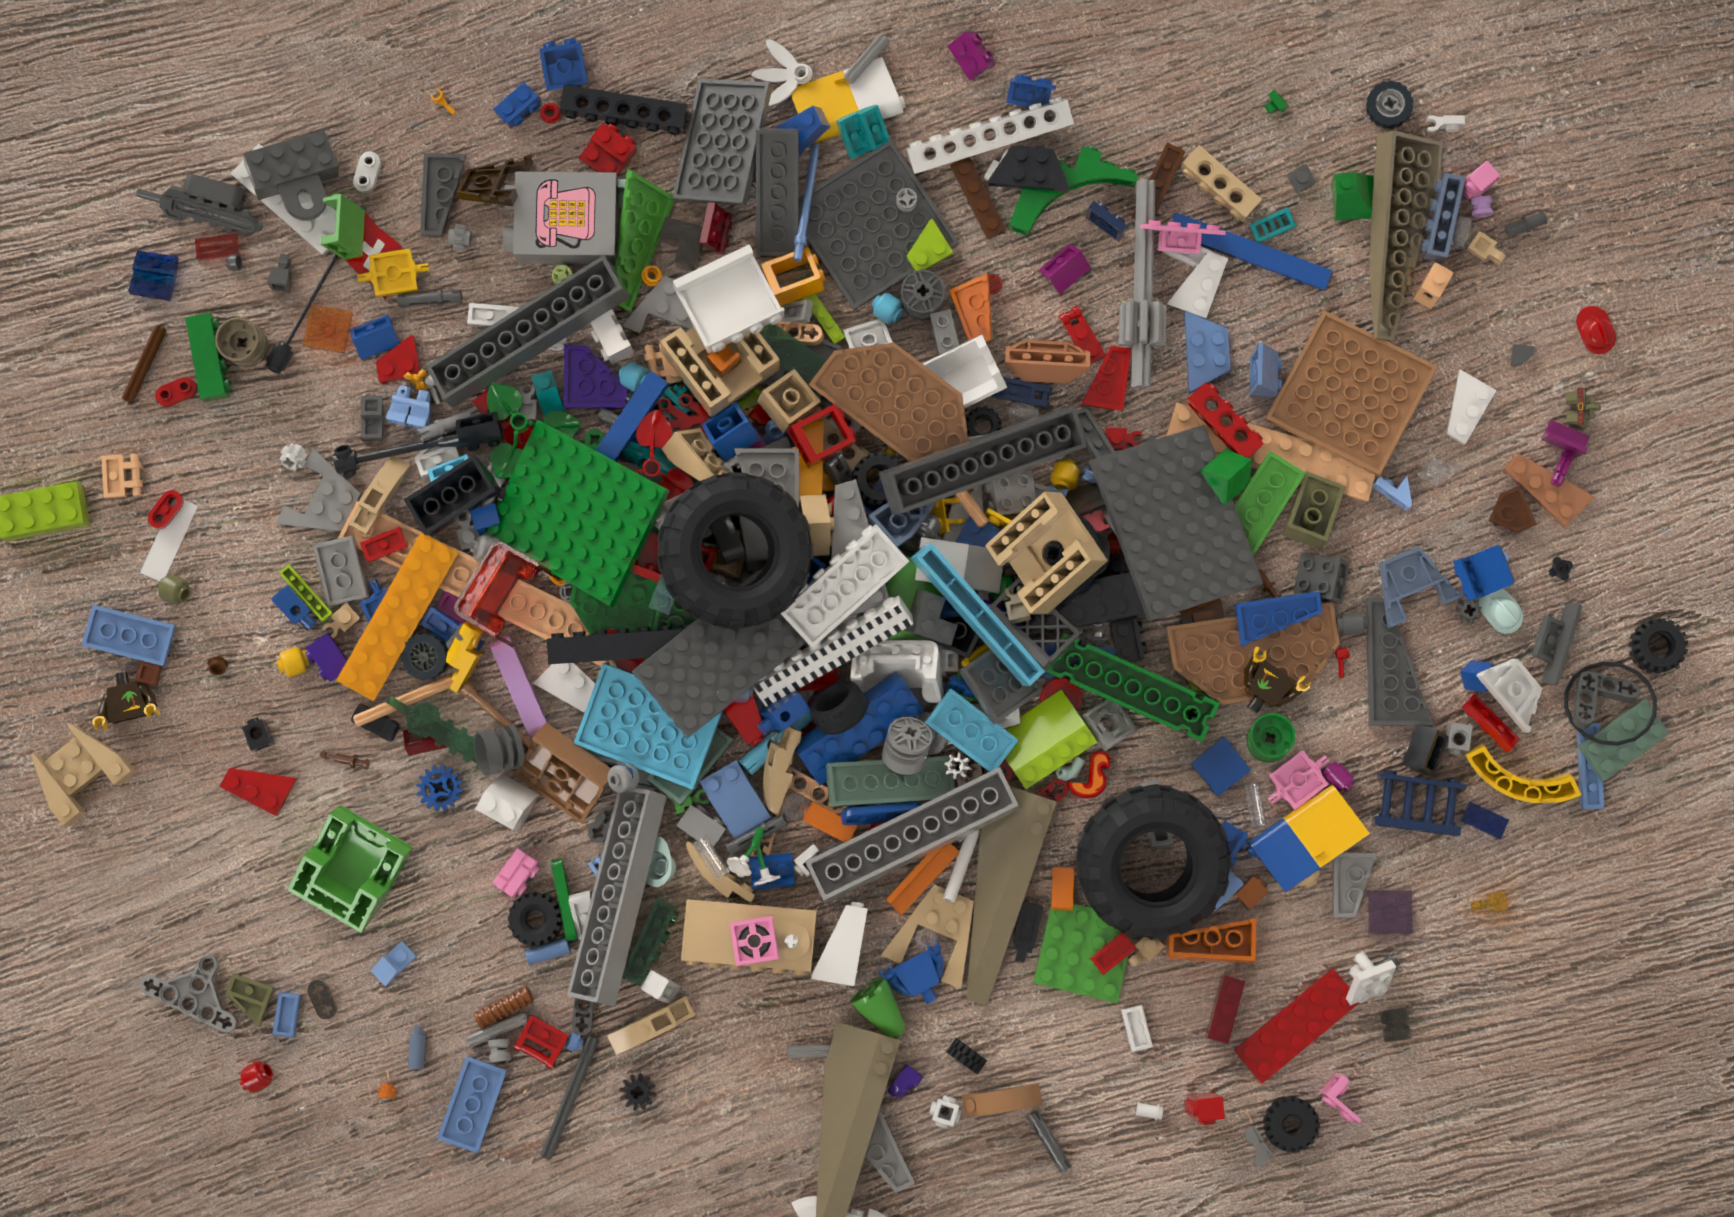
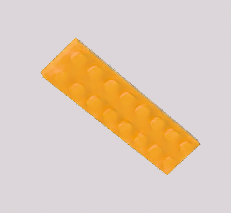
M422 532L419 534L336 681L372 701L375 700L405 648V642H408L458 552L428 535L425 536Z

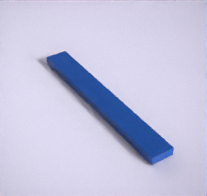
M1176 212L1172 219V222L1181 223L1180 227H1187L1188 223L1200 224V228L1207 229V225H1209ZM1226 231V235L1202 233L1201 246L1325 291L1333 271Z

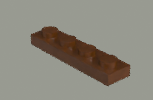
M1166 143L1149 179L1155 180V216L1186 152L1170 143ZM1136 209L1131 217L1136 220Z
M967 157L950 164L986 239L988 240L1006 231L971 158Z

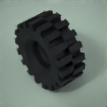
M530 892L523 894L513 902V906L509 909L510 914L507 921H509V930L512 931V935L519 942L528 946H541L552 942L559 935L563 922L559 904L554 898L545 893ZM532 911H540L544 916V922L538 928H534L528 923V915Z
M1293 1096L1282 1097L1278 1101L1272 1102L1271 1107L1267 1108L1266 1116L1263 1118V1128L1266 1131V1137L1274 1146L1287 1152H1300V1150H1306L1310 1144L1312 1145L1315 1142V1137L1319 1135V1116L1316 1114L1314 1107L1307 1101ZM1288 1116H1295L1299 1119L1300 1128L1298 1131L1289 1133L1284 1129L1283 1123Z

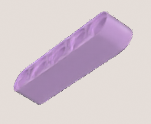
M507 636L489 645L526 731L532 739L543 725L548 722L510 636Z

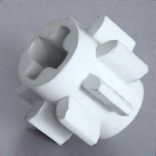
M291 443L289 447L285 446L282 449L281 454L283 455L280 457V460H282V464L287 469H294L296 471L298 467L302 468L305 465L307 454L302 446Z
M958 753L957 758L954 755H949V762L944 763L948 766L946 774L950 775L953 773V779L958 780L959 775L967 778L966 772L972 770L968 765L971 759H963L962 753ZM957 762L961 763V765L959 766L960 770L955 769L957 767Z

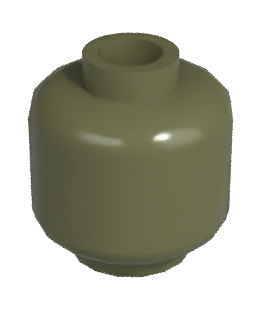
M169 574L158 583L159 597L173 605L186 602L190 596L191 589L189 583L181 577Z

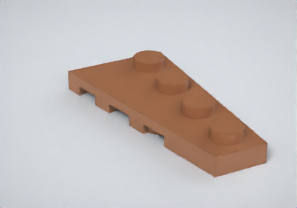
M1519 453L1503 468V471L1519 486L1521 485V488L1564 528L1595 497L1564 480L1560 487L1552 485L1550 481L1554 473Z

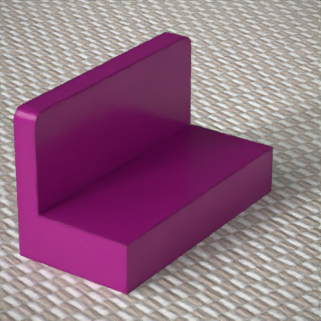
M1070 243L1039 271L1043 277L1052 283L1056 291L1062 294L1090 270L1091 266L1081 250Z
M1550 420L1541 440L1563 450L1569 449L1580 457L1587 451L1585 447L1590 436Z

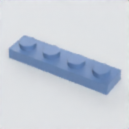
M1592 723L1588 728L1582 730L1592 736L1600 730V723ZM1577 731L1579 789L1581 793L1580 809H1604L1603 781H1600L1578 748V745L1587 738Z

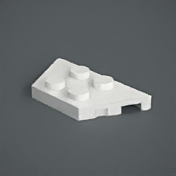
M1511 659L1478 673L1476 676L1523 732L1529 733L1531 730V726H1528L1532 714L1536 713L1537 701L1540 698L1542 688L1518 659Z

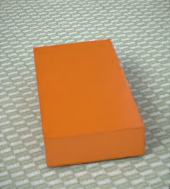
M1052 867L1051 910L1073 911L1074 868Z

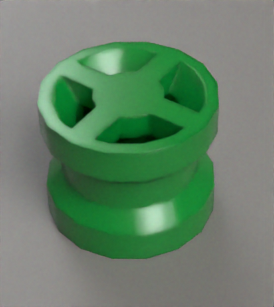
M590 430L585 435V444L596 450L605 435L600 430Z

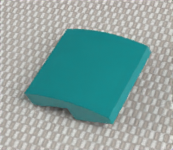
M878 105L863 108L836 120L848 157L851 159L869 150L874 151L890 141Z

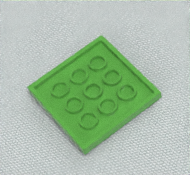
M1073 904V911L1051 910L1050 907L1033 983L1118 1003L1128 956L1105 975L1101 974L1089 958L1119 935L1121 931L1108 926L1098 917L1093 908Z

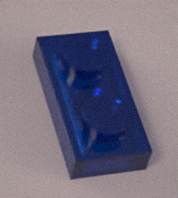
M1468 802L1460 822L1492 837L1501 839L1509 819L1472 802Z

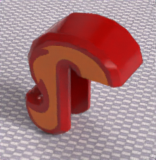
M1099 750L1090 756L1088 784L1067 782L1068 790L1072 795L1082 799L1097 797L1104 791L1107 783L1102 768L1108 769L1110 767L1109 755Z

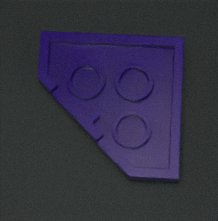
M564 345V408L624 409L628 389L620 383V379L586 345Z

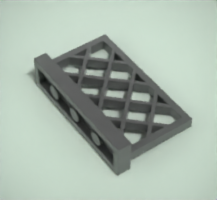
M1020 578L1009 587L1010 594H1014V590L1020 584L1023 587L1025 586ZM1004 592L991 605L988 604L987 606L1046 673L1051 668V664L1081 633L1055 609L1051 610L1048 614H1030L1041 615V626H1029V620L1026 621V626L1010 625L1007 612H1001L997 608L1002 602L1009 601ZM1044 615H1054L1057 618V625H1044ZM1044 629H1057V640H1044ZM1059 629H1069L1074 633L1069 639L1059 640ZM1029 630H1041V640H1031L1029 638ZM1044 644H1057V651L1050 657L1044 652Z

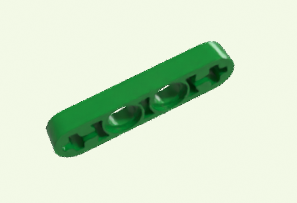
M562 857L552 859L551 866L567 942L578 940L569 905L570 891Z

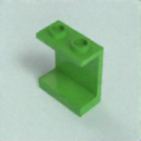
M336 193L330 197L323 198L324 203L336 210L335 234L321 237V245L344 260L362 257L365 210L355 202L347 199L343 194Z

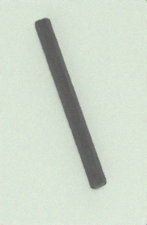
M587 1037L540 1154L542 1158L552 1159L599 1042L595 1037Z

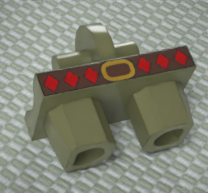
M1584 387L1577 388V391L1566 393V404L1577 405V412H1566L1567 425L1586 429V411H1588V418L1593 419L1595 418V411L1601 410V405L1595 404V397H1588V404H1586V391Z

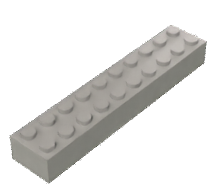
M999 767L806 861V865L823 901L827 904L1020 810V807Z
M640 788L617 793L567 996L615 1007L667 798L666 795Z

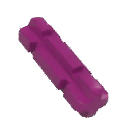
M1569 449L1562 453L1554 476L1551 478V484L1556 487H1560L1563 484L1571 466V461L1574 459L1575 453Z

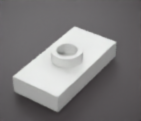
M1138 1005L1122 1009L1121 1013L1131 1052L1153 1047L1143 1006Z

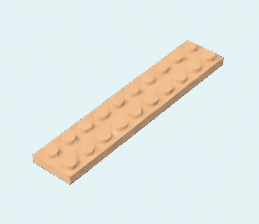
M1180 403L1175 404L1166 436L1205 425L1215 455L1217 456L1223 450L1228 449L1189 406ZM1222 417L1221 423L1224 426H1230L1231 420L1228 417ZM1248 423L1247 426L1252 431L1256 430L1262 436V442L1264 443L1249 458L1252 460L1251 469L1258 470L1268 452L1271 451L1304 472L1308 471L1346 486L1343 493L1344 496L1365 502L1369 501L1375 479L1374 474L1302 438ZM1242 432L1235 433L1238 441L1243 442L1246 440Z

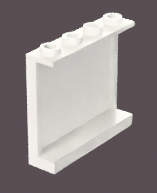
M750 245L673 281V288L708 353L712 351L719 352L725 348V345L731 342L737 343L749 333L756 334L764 326L770 323L771 325L777 324L784 317V308L780 307L753 257V250Z

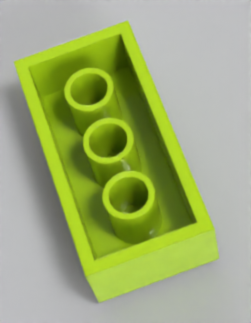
M77 481L0 496V539L6 542L90 526L84 487Z

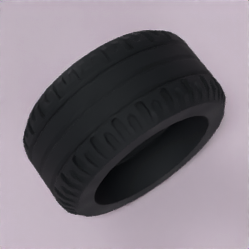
M839 681L826 687L815 697L810 707V715L824 734H841L853 728L863 719L868 709V700L856 683Z

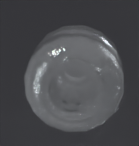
M786 793L780 813L790 820H800L808 812V801L800 793Z

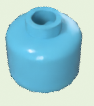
M885 293L882 296L878 295L872 303L874 307L873 315L886 324L897 323L903 315L902 302L890 293Z
M630 362L626 366H622L619 371L620 383L634 392L649 373V370L640 364Z

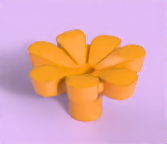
M421 369L417 375L407 372L403 376L410 383L416 385L418 391L428 390V387L424 384V378L428 375L425 370Z

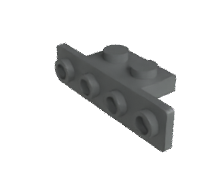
M1566 603L1561 620L1551 616L1543 617L1532 656L1547 662L1542 678V683L1559 684L1569 648L1574 638L1577 622L1581 615L1582 605L1579 603Z

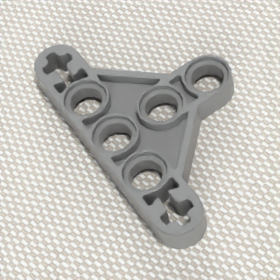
M205 955L201 957L193 971L174 978L163 980L157 976L150 975L144 977L140 982V989L144 994L221 1032H232L238 1025L237 1017L222 1007L214 982V977L219 968V961L215 956ZM208 958L214 962V968L210 971H206L203 968V962ZM197 978H201L204 981V987L200 991L193 987V982ZM153 979L155 986L161 987L162 984L164 986L160 992L156 989L147 990L148 985H146V982H150ZM168 988L175 991V998L171 1001L164 997V993ZM186 998L194 1000L195 1005L193 1009L187 1010L184 1008L183 1003ZM206 1007H210L214 1011L213 1017L209 1020L203 1017V1010ZM219 1012L222 1013L219 1016L220 1018H231L230 1022L232 1023V1026H227L226 1028H224L225 1023L219 1020L216 1022V1024L214 1023V1021L218 1018Z

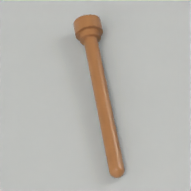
M471 680L461 688L459 693L464 698H472L503 728L512 724L478 693L477 686ZM518 730L523 746L529 750L533 742Z

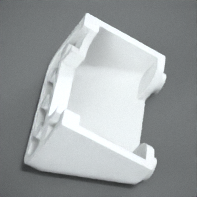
M884 640L852 658L850 679L851 682L859 686L863 693L896 671L909 688H922V696L925 701L939 703L943 698L939 649L933 641Z

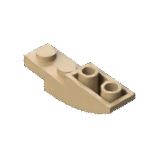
M391 456L358 502L359 506L348 525L368 536L388 500L391 501L412 465L397 456Z
M792 726L784 730L779 744L771 742L764 766L763 793L766 808L777 815L784 805L787 789L792 785L793 774L787 771V768L792 764L793 753L801 741L802 732Z
M695 840L693 843L689 841L686 843L695 866L716 890L727 898L735 892L752 903L756 895L753 894L754 890L745 883L742 886L734 882L736 877L727 871L724 874L721 873L725 866L721 863L723 858L714 852L711 855L703 851L705 847Z
M683 996L606 1036L617 1055L678 1026V1024L695 1016L687 997Z

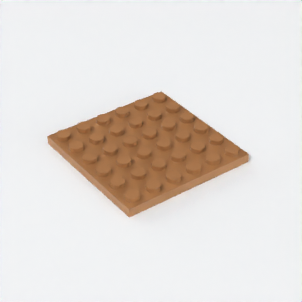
M1324 310L1265 420L1380 477L1438 366L1386 340L1375 339L1373 334Z

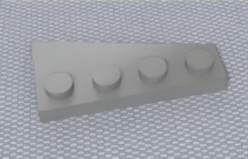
M879 1109L865 1157L872 1163L894 1192L897 1193L915 1184V1181Z

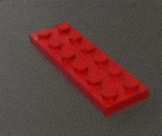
M1331 968L1237 1046L1234 1051L1257 1080L1263 1084L1356 1007L1359 1002L1352 1005L1349 1004L1346 997L1350 987L1336 970Z

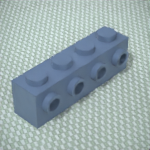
M1445 173L1440 180L1437 179L1434 192H1437L1436 200H1432L1430 212H1433L1432 219H1428L1425 230L1429 233L1427 240H1423L1421 251L1424 252L1423 259L1444 263L1448 258L1466 177Z

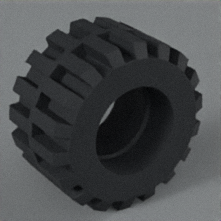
M877 452V454L870 453L868 456H864L854 468L851 481L857 480L864 505L868 504L872 508L876 506L880 508L888 503L885 491L878 492L871 489L867 484L866 476L872 469L887 470L901 465L896 457H890L891 454L886 453L885 455L882 452Z
M1666 618L1652 619L1638 626L1635 629V633L1631 634L1630 638L1632 641L1629 642L1628 647H1632V651H1629V654L1634 656L1635 659L1632 661L1635 664L1639 663L1641 670L1646 669V672H1655V674L1666 672L1678 667L1679 663L1684 661L1685 658L1683 656L1688 652V649H1685V646L1688 645V640L1684 641V637L1687 635L1685 632L1681 633L1680 629L1682 627L1679 624L1675 626L1672 620L1666 621ZM1651 635H1661L1667 641L1668 652L1664 658H1658L1651 653L1648 646Z

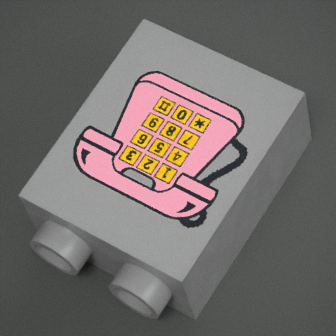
M515 172V185H505L504 188L516 189L518 194L514 206H505V210H514V226H504L503 228L504 251H513L518 264L589 265L605 255L615 265L619 238V189L617 173Z

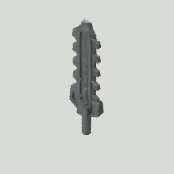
M174 185L162 195L138 189L136 193L137 197L160 203L159 208H162L165 216L169 219L183 221L188 216L194 218L195 222L199 224L202 221L209 222L210 227L216 228L217 225L224 226L225 231L230 233L232 229L238 230L240 235L244 237L248 233L262 231L263 225L257 222L255 217L251 216L250 210L243 209L242 212H238L235 210V206L228 205L227 208L220 206L218 201H213L210 204L205 202L204 197L198 196L197 199L190 198L189 193H185V189Z

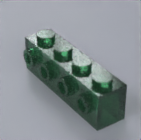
M656 898L624 969L623 979L642 986L652 964H657L662 952L659 951L662 943L666 944L671 932L667 931L670 924H675L679 916V912L676 911L677 906Z

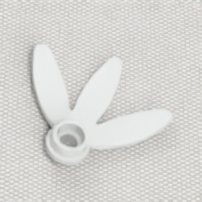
M768 39L766 41L768 50L787 69H761L752 72L751 76L763 82H785L771 94L769 107H773L790 97L798 84L808 83L813 76V72L808 65L798 64L791 53L782 45Z

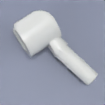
M430 375L425 379V384L430 389L435 404L438 405L441 402L434 388L436 385Z

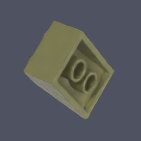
M1306 471L1281 535L1321 550L1328 541L1346 486Z

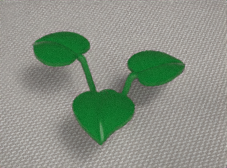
M492 382L487 394L488 409L490 413L498 412L499 420L501 421L506 420L511 415L510 423L514 429L513 446L508 443H500L493 448L490 456L495 477L506 479L510 478L523 451L516 448L518 434L527 431L529 426L534 427L536 423L531 420L528 421L523 413H514L519 411L522 406V396L518 390L511 386ZM551 411L544 416L545 423L572 438L581 427L580 422L574 416L563 411Z

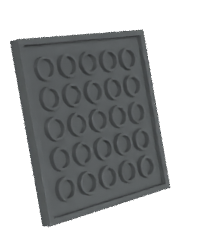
M892 140L813 188L806 231L807 241L853 311L914 272L906 257L929 220H934L951 249L959 245L957 238ZM903 188H910L916 192L917 205L911 212L900 211L897 207V194ZM804 195L799 197V222Z

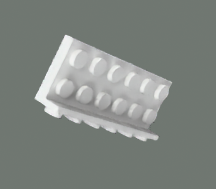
M877 524L873 527L869 525L861 533L863 536L858 541L852 540L845 547L847 551L841 556L839 554L835 555L829 561L831 565L825 570L821 568L813 575L814 580L809 585L806 583L805 587L796 597L795 602L786 611L781 613L812 648L909 562Z

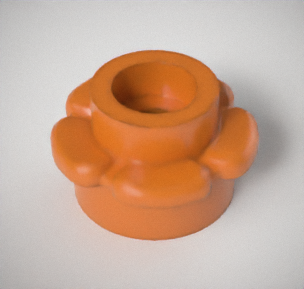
M381 1084V1089L376 1091H378V1098H396L398 1089H394V1085Z

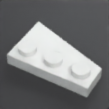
M1208 252L1167 305L1207 318L1228 258Z

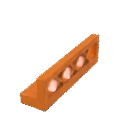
M950 843L927 854L890 894L886 901L903 915L954 860L959 851Z

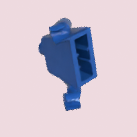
M935 939V946H929V943L926 942L928 950L894 968L886 963L888 970L882 972L879 969V973L894 990L905 996L912 995L914 997L921 993L926 1004L938 999L932 988L940 983L939 979L943 976L944 960L938 939Z

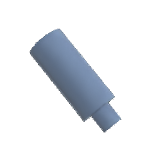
M414 1026V1034H410L408 1069H424L426 1034H422L423 1026Z

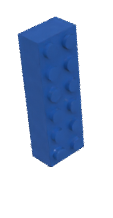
M896 671L864 693L868 700V709L863 719L853 728L841 734L828 735L820 731L817 726L801 738L799 745L795 748V752L819 786L827 781V763L856 761L886 739L889 726L894 720L901 717L916 718L924 712L905 681Z

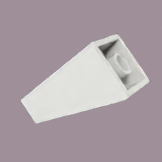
M851 902V906H845L811 979L855 986L868 911L867 908H864L863 903Z

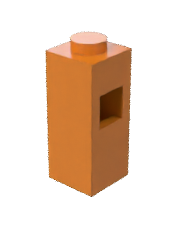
M814 802L811 805L806 804L801 813V816L804 817L803 822L843 843L852 839L858 825H843L841 816Z

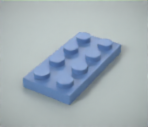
M92 605L81 646L165 667L176 625Z
M466 1056L437 1139L479 1153L508 1070Z

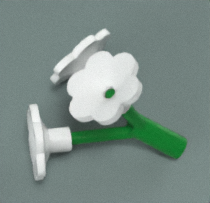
M756 827L751 847L746 854L740 858L735 856L733 858L729 857L726 861L729 865L728 869L736 873L737 876L741 878L750 876L752 872L747 862L753 850L756 849L761 866V879L754 882V886L781 878L780 875H770L768 868L765 867L760 849L765 829Z

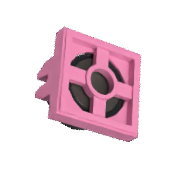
M773 916L729 923L736 966L780 959Z

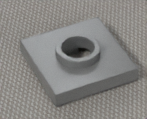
M1107 699L1080 716L1104 752L1137 730L1122 706ZM1102 718H1107L1111 721L1113 726L1111 732L1105 731L1107 729L1100 723Z

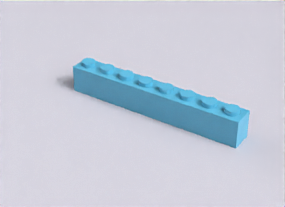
M932 543L925 544L910 558L1023 686H1031L1045 672Z

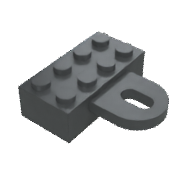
M324 130L243 153L244 165L258 200L280 194L287 212L292 217L302 221L316 219L324 212L326 203L323 202V198L326 197L322 181L339 177L338 164ZM306 192L310 195L313 203L312 208L304 209L301 206L298 198L299 193Z

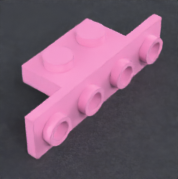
M1149 220L1148 224H1141L1140 228L1160 230L1158 251L1200 254L1202 233L1226 235V231L1219 230L1220 226L1207 225V229L1200 228V224L1188 223L1187 227H1180L1181 223L1168 222V226L1161 225V221Z

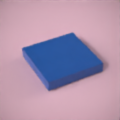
M1225 737L1191 762V765L1217 797L1251 771Z

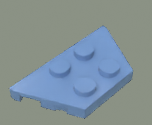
M1187 311L1184 312L1188 391L1191 393L1205 382L1210 383L1217 377L1230 371L1228 329Z

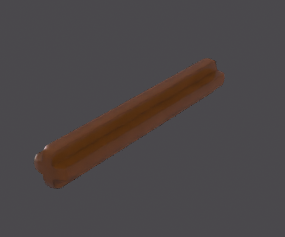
M154 326L123 393L122 399L128 403L134 402L166 333L164 327Z

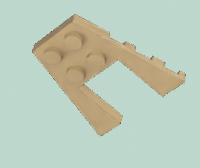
M933 885L881 956L901 964L917 925L928 928L957 941L941 981L961 989L974 901L957 895L955 903L947 902L943 899L946 889Z

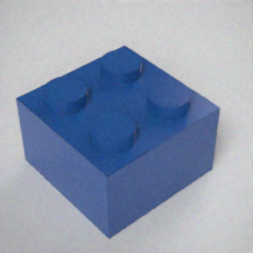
M734 402L701 424L724 462L736 455L734 448H747L761 439L737 402Z

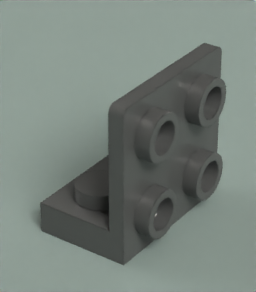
M1301 554L1294 594L1319 591L1321 599H1326L1334 604H1342L1350 563L1338 557Z

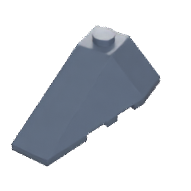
M937 501L901 514L891 513L889 504L886 503L868 516V523L872 527L877 524L893 544L899 547L912 538Z

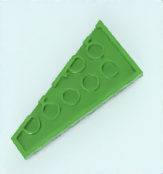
M627 170L615 263V269L630 295L629 299L616 306L625 312H631L643 282L641 273L651 262L675 201L672 198L673 195L630 170Z

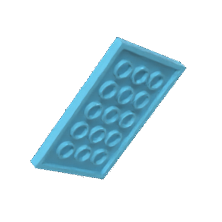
M603 663L574 744L617 761L630 763L638 769L693 790L722 712L687 739L633 673Z

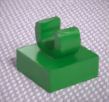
M1276 90L1268 94L1272 101L1264 106L1269 114H1272L1278 108L1284 112L1290 107Z

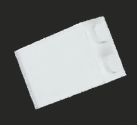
M502 774L485 790L475 810L519 832L540 794Z

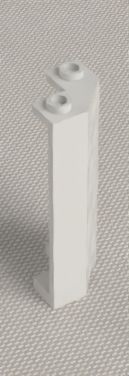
M982 335L923 363V365L962 393L964 408L1007 388Z

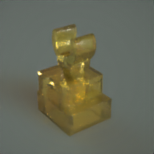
M1505 891L1487 894L1488 899L1471 902L1473 911L1490 908L1491 913L1509 910Z

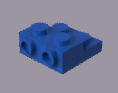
M576 38L563 40L564 44L556 45L555 41L543 43V47L539 48L547 91L563 88L564 85L578 86L588 84L581 41L576 42Z

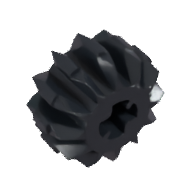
M642 1073L638 1075V1081H636L634 1074L630 1075L632 1083L626 1079L623 1080V1083L628 1088H620L619 1091L626 1092V1095L621 1096L620 1099H629L625 1104L626 1107L634 1103V1111L638 1109V1103H640L642 1110L646 1109L644 1101L650 1105L653 1103L648 1096L655 1097L656 1093L650 1092L649 1089L655 1088L656 1085H647L651 1080L650 1077H647L643 1082ZM637 1086L641 1087L640 1090H643L644 1093L639 1098L635 1097L636 1094H633L632 1091Z

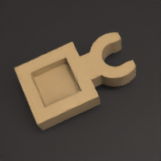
M346 602L330 616L334 622L325 624L322 630L325 632L329 628H333L334 632L331 636L333 639H336L339 635V630L342 629L346 633L361 620V617Z

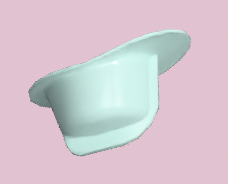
M1501 589L1478 600L1479 607H1482L1481 613L1498 632L1503 634L1513 633L1521 626L1523 612L1506 590Z
M659 836L656 838L646 879L647 884L652 887H660L669 882L676 871V863L670 855L668 844Z

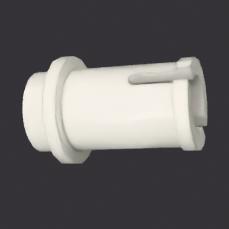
M1138 1102L1136 1116L1153 1118L1155 1121L1157 1119L1162 1120L1163 1107L1159 1106L1160 1104L1154 1106Z

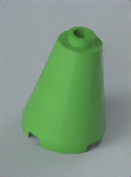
M883 977L877 978L868 983L869 987L864 991L861 988L851 998L850 1002L859 1013L885 1036L896 1039L904 1033L903 1029L906 1025L889 983Z

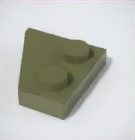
M232 973L225 994L238 1005V1008L253 1021L255 1026L261 1027L275 987Z

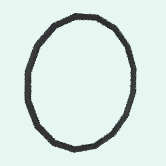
M1603 661L1585 666L1572 676L1565 689L1564 709L1570 723L1582 736L1598 744L1619 746L1634 742L1649 731L1657 714V698L1651 684L1639 671L1622 663ZM1604 665L1621 667L1636 674L1647 685L1653 699L1652 717L1646 728L1633 738L1616 742L1599 740L1575 726L1568 708V696L1575 679L1581 673Z

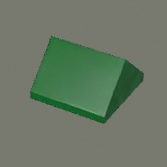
M1225 449L1200 470L1223 505L1228 504L1248 486L1252 460Z

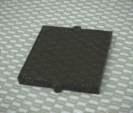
M1097 483L1077 486L1076 489L1068 491L1066 500L1074 512L1081 516L1093 514L1094 511L1106 507Z

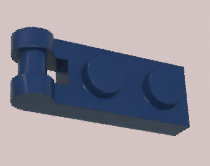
M1003 377L1007 388L991 395L992 398L1049 409L1050 402H1048L1049 395H1052L1053 388ZM1035 392L1041 393L1040 399L1034 398Z

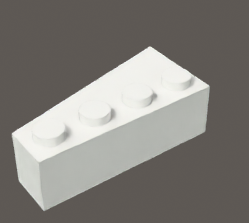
M612 309L590 322L594 329L591 331V334L596 343L600 341L603 347L600 352L605 361L610 360L613 365L634 354Z

